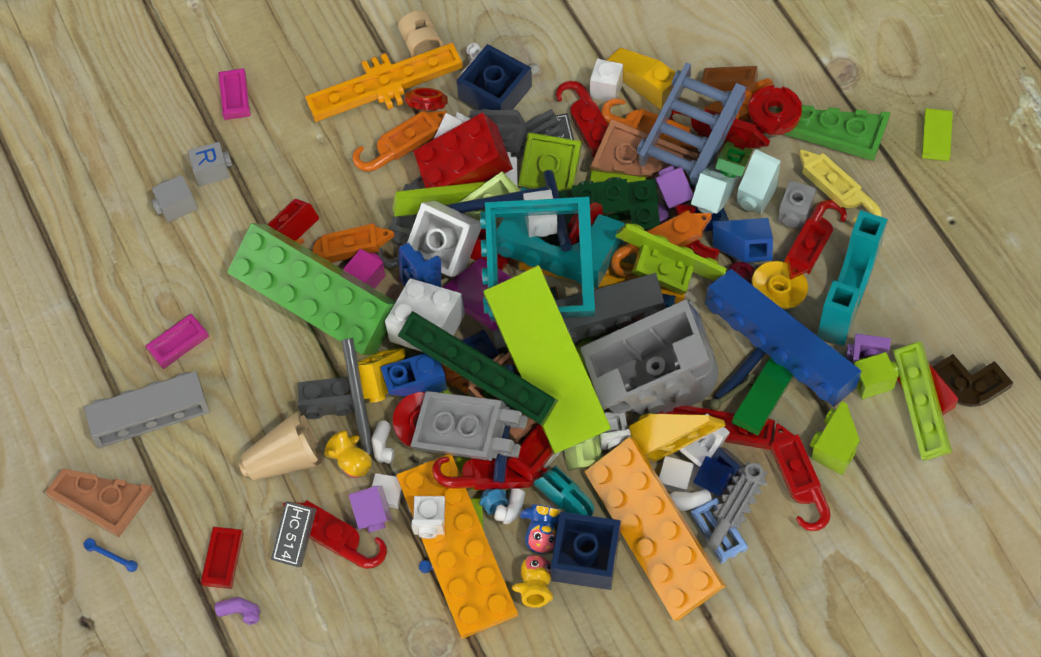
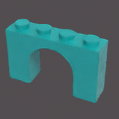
M600 214L591 227L594 288L598 289L610 267L613 253L620 248L624 241L615 235L617 230L625 225L623 222ZM525 216L504 217L496 230L498 254L524 262L531 267L539 265L543 270L549 271L556 276H563L577 281L582 285L580 242L572 245V249L565 252L561 250L560 246L550 245L538 236L529 237Z
M860 210L851 233L848 250L838 281L833 280L823 306L817 334L819 338L845 346L880 252L888 221L887 218Z

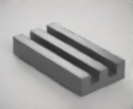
M552 109L526 123L527 129L522 144L526 142L528 132L541 134L555 126V128L542 135L559 137L564 134ZM526 144L521 146L519 153H514L517 159L524 156Z

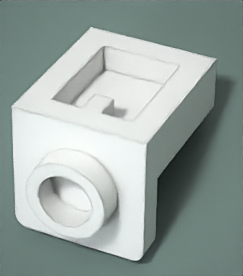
M414 496V519L412 520L414 535H419V537L426 539L436 538L437 535H444L445 496Z

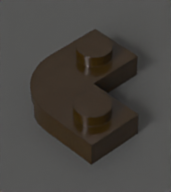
M954 354L932 367L958 397L957 403L963 406L976 407L984 405L1010 389L1013 385V381L995 361L973 375L968 372Z

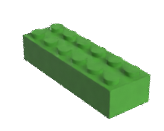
M250 224L227 271L228 274L340 342L343 339L353 338L355 351L362 355H372L378 352L387 334L385 320L396 303L395 300L267 224Z

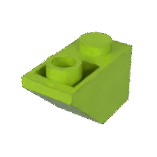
M841 401L836 410L830 409L824 421V424L827 425L823 433L817 431L810 447L814 448L812 460L843 476L857 452L860 439L848 405Z

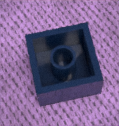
M487 44L456 80L458 98L478 110L514 109L532 87L531 67Z
M560 512L551 563V581L612 590L621 533V520Z

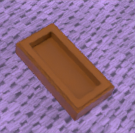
M757 66L704 68L701 82L721 91H732L736 83L745 86L746 91L755 90L758 69Z

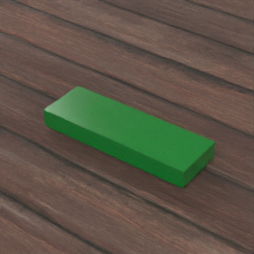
M770 357L734 415L732 423L758 436L794 378V375L782 365L776 364Z

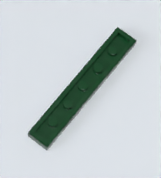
M414 311L411 312L398 334V337L542 426H544L558 402V399Z

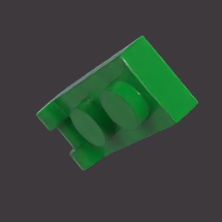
M727 141L718 158L715 169L721 170L720 173L727 177H742L753 150L746 147L744 149L734 147V143Z

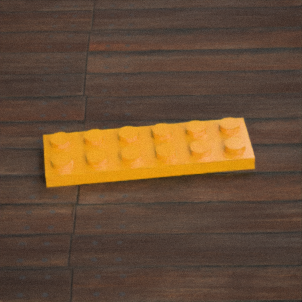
M627 438L584 471L612 519L621 520V534L673 620L679 621L726 587L634 438Z
M442 456L449 457L450 461L441 465V472L448 477L461 476L453 456ZM435 459L399 473L396 477L413 519L414 496H445L444 535H437L436 538L421 539L460 637L464 639L518 617V612L466 488L452 489L440 485L432 474V466L437 460Z

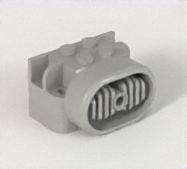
M687 299L580 347L602 409L609 408L612 412L618 414L631 411L642 416L649 413L657 414L661 411L666 413L682 405H695L712 392L718 379V363L699 313Z

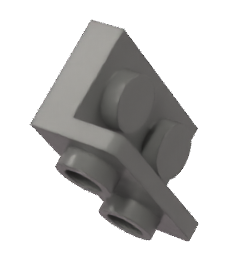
M513 109L470 111V118L482 112L498 126L506 151L519 153L527 129V125L519 111Z
M348 376L298 382V409L301 412V416L304 415L308 419H319L325 415L336 414L338 416H346L355 412Z

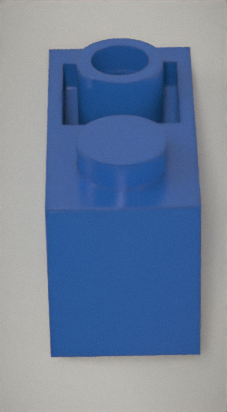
M769 218L712 222V245L714 248L742 262L771 261L773 257V235Z
M426 353L381 366L388 393L391 395L408 396L417 392L429 391L439 393L447 390L445 374L441 363Z

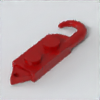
M566 81L557 88L556 98L559 102L562 101V93L567 89H572L578 94L580 100L576 101L570 108L571 118L594 158L608 128V124L586 87L577 81Z
M708 109L703 110V111L708 112V113H710V114H712V115H715L716 113H717V114H721V113H718V112H715V111H711V110H708ZM673 110V112H672V114H671V116H670L669 119L675 121V120L673 119V114H681V113H679V112ZM691 118L692 128L698 132V135L709 138L712 132L710 125ZM735 118L723 143L726 144L728 141L734 143V147L750 149L767 147L770 144V140L756 129L757 125Z
M833 200L820 201L815 206L787 254L784 262L788 264L790 280L805 273L810 275L833 233V226L822 217L827 209H835L841 215V222L846 221V209L844 207L840 208Z
M777 423L774 441L770 444V449L791 498L800 504L815 503L820 515L818 521L814 523L804 521L801 516H797L796 520L805 530L819 531L825 528L830 521V507L822 492L821 484L799 434L794 435Z
M449 457L437 459L432 466L434 479L440 485L452 489L530 488L534 481L547 472V469L543 467L535 478L530 481L506 465L505 483L493 482L495 458H492V461L471 458V460L466 461L463 465L461 476L448 477L441 472V465L449 462Z
M308 500L305 503H297L317 509L309 539L339 557L342 556L365 569L375 568L385 560L387 546L381 538H375V542L379 545L378 555L368 558L357 552L360 536L356 528Z

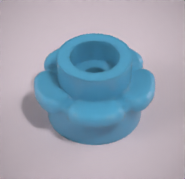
M503 489L485 490L481 495L479 504L488 514H495L498 505L506 507L508 503L505 497L506 492Z

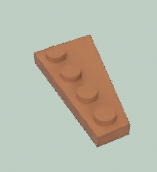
M611 119L590 170L656 179L660 176L659 171L672 165L651 156L645 167L639 165L637 148L643 138L647 139L649 134ZM660 138L655 145L691 162L693 159L697 161L700 156L698 153ZM683 170V172H684V174H685V176H686V179H687V181H688V183H689V177H690V176H688V175H687V172Z

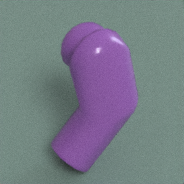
M235 597L215 603V611L218 617L239 613L243 615V622L247 625H254L260 620L259 614L261 610L258 605L244 598Z

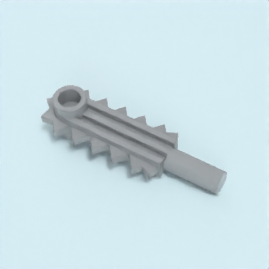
M747 461L745 467H741L738 471L740 476L732 477L735 485L727 486L729 494L721 496L724 504H717V510L713 513L719 523L707 541L709 548L717 550L729 528H740L741 522H746L743 514L751 513L748 504H756L757 501L754 495L762 493L759 486L767 485L765 476L768 472L762 469L760 463H749Z

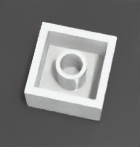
M437 201L421 203L408 242L415 251L421 252L425 261L438 255L441 259V273L450 277L457 276L467 267L481 230L480 221Z
M410 278L387 316L385 324L390 342L421 351L398 337L411 312L418 313L454 335L465 316L462 295L455 291Z

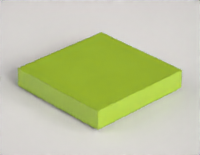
M528 132L518 186L528 189L545 187L543 173L546 170H552L555 175L558 191L572 190V186L575 184L582 141Z

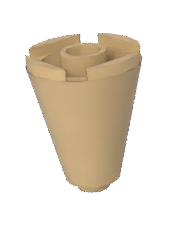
M300 411L290 415L241 454L242 460L238 464L245 478L250 477L254 481L315 468L324 464L323 452H316L315 449L316 443L319 442L307 418L304 415L300 416Z

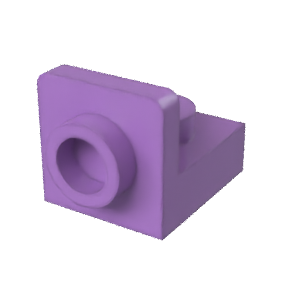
M856 334L853 344L848 343L846 359L853 364L859 361V358L865 359L884 352L888 355L891 338Z

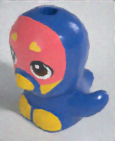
M532 504L530 508L524 509L520 513L521 518H529L531 520L526 531L525 544L530 551L545 554L550 552L555 546V524L558 525L559 509Z

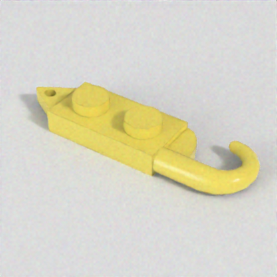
M800 150L799 156L803 165L802 173L840 208L851 209L862 205L871 214L882 216L881 209L877 203L861 190L862 187L824 153L818 155Z

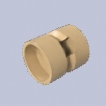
M426 11L410 12L400 20L398 29L403 40L406 42L411 57L443 46L442 40Z

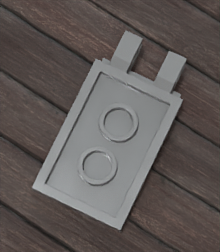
M426 391L411 447L419 451L492 461V458L496 459L497 454L518 458L521 446L514 444L513 440L502 438L505 425L512 428L526 429L528 417L521 415L520 411L509 410L510 407H507V404L501 400Z

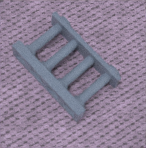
M686 62L682 71L677 70L672 80L674 87L647 139L643 138L639 143L637 154H639V165L645 167L650 156L674 167H682V170L686 171L687 175L690 176L689 186L696 189L700 173L714 162L745 100L746 87L736 83L732 92L716 89L690 78L691 64ZM684 88L721 102L722 106H724L721 114L716 113L712 115L679 101ZM673 110L710 125L712 132L709 138L706 136L704 138L698 137L668 124L667 122ZM661 133L698 148V152H701L698 160L693 159L691 162L656 147L655 145Z

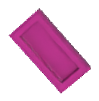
M245 69L218 72L224 120L251 116Z
M189 314L145 347L162 369H165L207 339L209 335L192 314Z

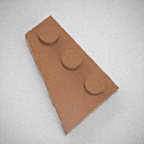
M62 469L46 490V494L51 499L119 538L154 490L151 485L141 484L140 486L127 483L125 480L115 479L114 481L99 478L94 474Z

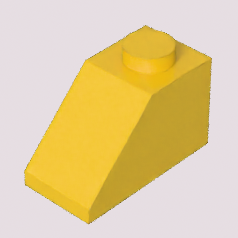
M404 348L380 350L358 361L364 399H368L370 403L386 399L385 395L388 394V389L381 366L404 360L406 354Z

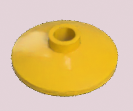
M772 261L764 263L756 269L752 277V285L782 309L798 306L804 301L808 293V282L804 274L790 280L788 264L785 262Z

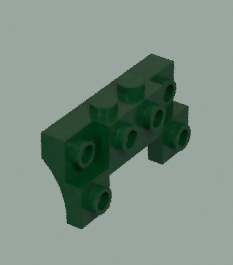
M611 177L606 179L605 182L582 181L578 185L572 186V190L559 191L560 198L589 197L590 205L595 202L602 205L603 216L618 221L631 219L632 224L643 227L644 231L651 230L660 225L655 179L627 182V179ZM578 213L564 214L567 227L571 218ZM558 234L549 235L550 245H554V242H559Z

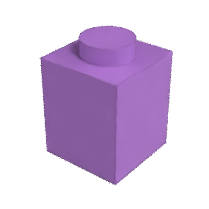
M670 166L658 172L660 176L655 179L656 185L668 211L676 208L677 205H683L692 201L693 193L682 167L675 169L674 166Z
M375 486L349 494L358 529L367 528L368 532L371 533L386 528L384 522L392 520L383 486Z

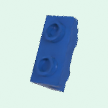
M409 242L400 246L399 278L401 283L406 286L411 278L441 287L440 257L437 255L425 261L421 252L415 251Z

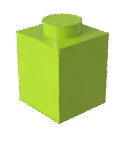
M886 352L853 363L862 371L856 388L862 400L894 390L897 378L899 377V370L896 363L890 361Z

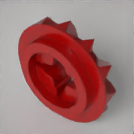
M416 88L405 94V102L409 107L416 108L417 110L436 111L437 109L445 108V105L448 104V97L437 89Z

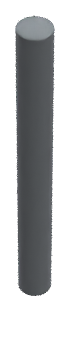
M353 338L343 339L342 346L361 449L368 454H372L371 433Z

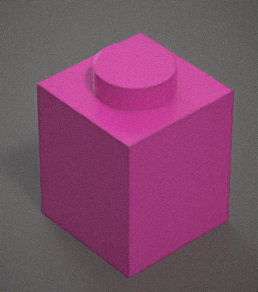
M362 249L355 254L343 269L374 289L386 276L382 259L375 253H367Z

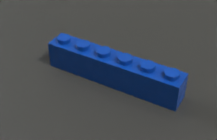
M732 269L728 270L725 275H722L708 286L705 305L708 306L709 310L714 314H718L734 330L747 337L755 347L767 353L776 364L782 365L790 371L799 382L811 388L820 399L827 401L835 407L857 388L862 372L858 367Z

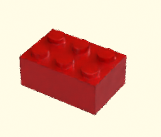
M483 112L413 151L425 188L486 182L502 171L507 173L513 169L498 126Z

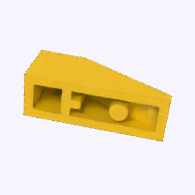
M620 47L606 61L623 64V82L662 110L674 87L672 80L676 72L660 60Z
M649 413L642 415L638 418L637 422L628 427L631 437L636 440L648 461L655 463L665 456L724 427L725 422L709 415Z

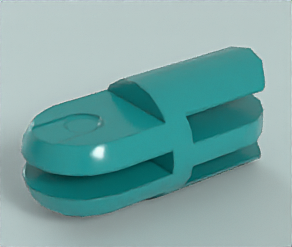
M557 465L553 466L551 470L544 473L543 477H539L534 482L535 486L559 509H563L567 513L588 516L594 514V505L590 498Z

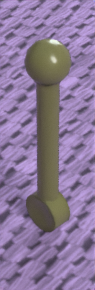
M755 374L747 375L745 381L719 399L711 400L710 408L712 410L720 409L721 404L747 386H753L758 377Z

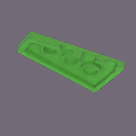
M802 105V116L799 124L792 131L783 135L874 161L891 112L867 114V110L843 112L840 111V108L829 107L828 110H818L814 106ZM777 107L775 113H780L782 110Z

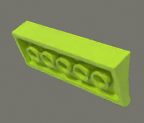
M538 265L518 276L484 290L483 294L519 376L558 399L553 411L544 426H542L553 453L557 454L611 429L610 424L540 266Z

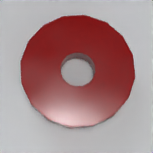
M775 85L758 89L751 96L748 105V118L750 122L757 125L756 129L769 135H783L792 131L799 124L802 116V102L792 90L783 86L782 89L775 88ZM777 106L782 111L780 113H771L768 108Z

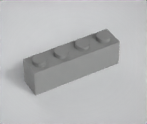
M196 371L181 373L175 378L163 382L156 381L147 387L135 391L127 390L119 396L99 399L91 405L84 406L90 433L98 449L210 413L202 384Z

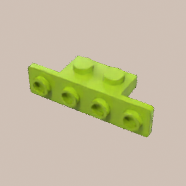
M625 224L617 230L615 235L617 238L639 247L632 270L633 274L643 277L656 273L660 286L680 295L687 292L692 272L715 281L725 275L727 270L725 267L720 266L716 260L696 255L690 248L674 245L666 237L650 234L637 224Z

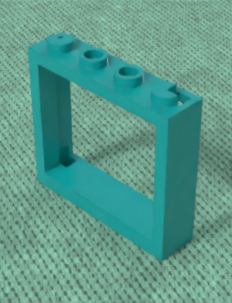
M589 197L485 202V212H480L481 229H486V240H481L482 257H487V268H482L483 285H488V289L498 285L496 218L578 213L583 305L558 307L562 318L594 317L595 297ZM483 296L484 314L489 313L491 322H496L486 298Z

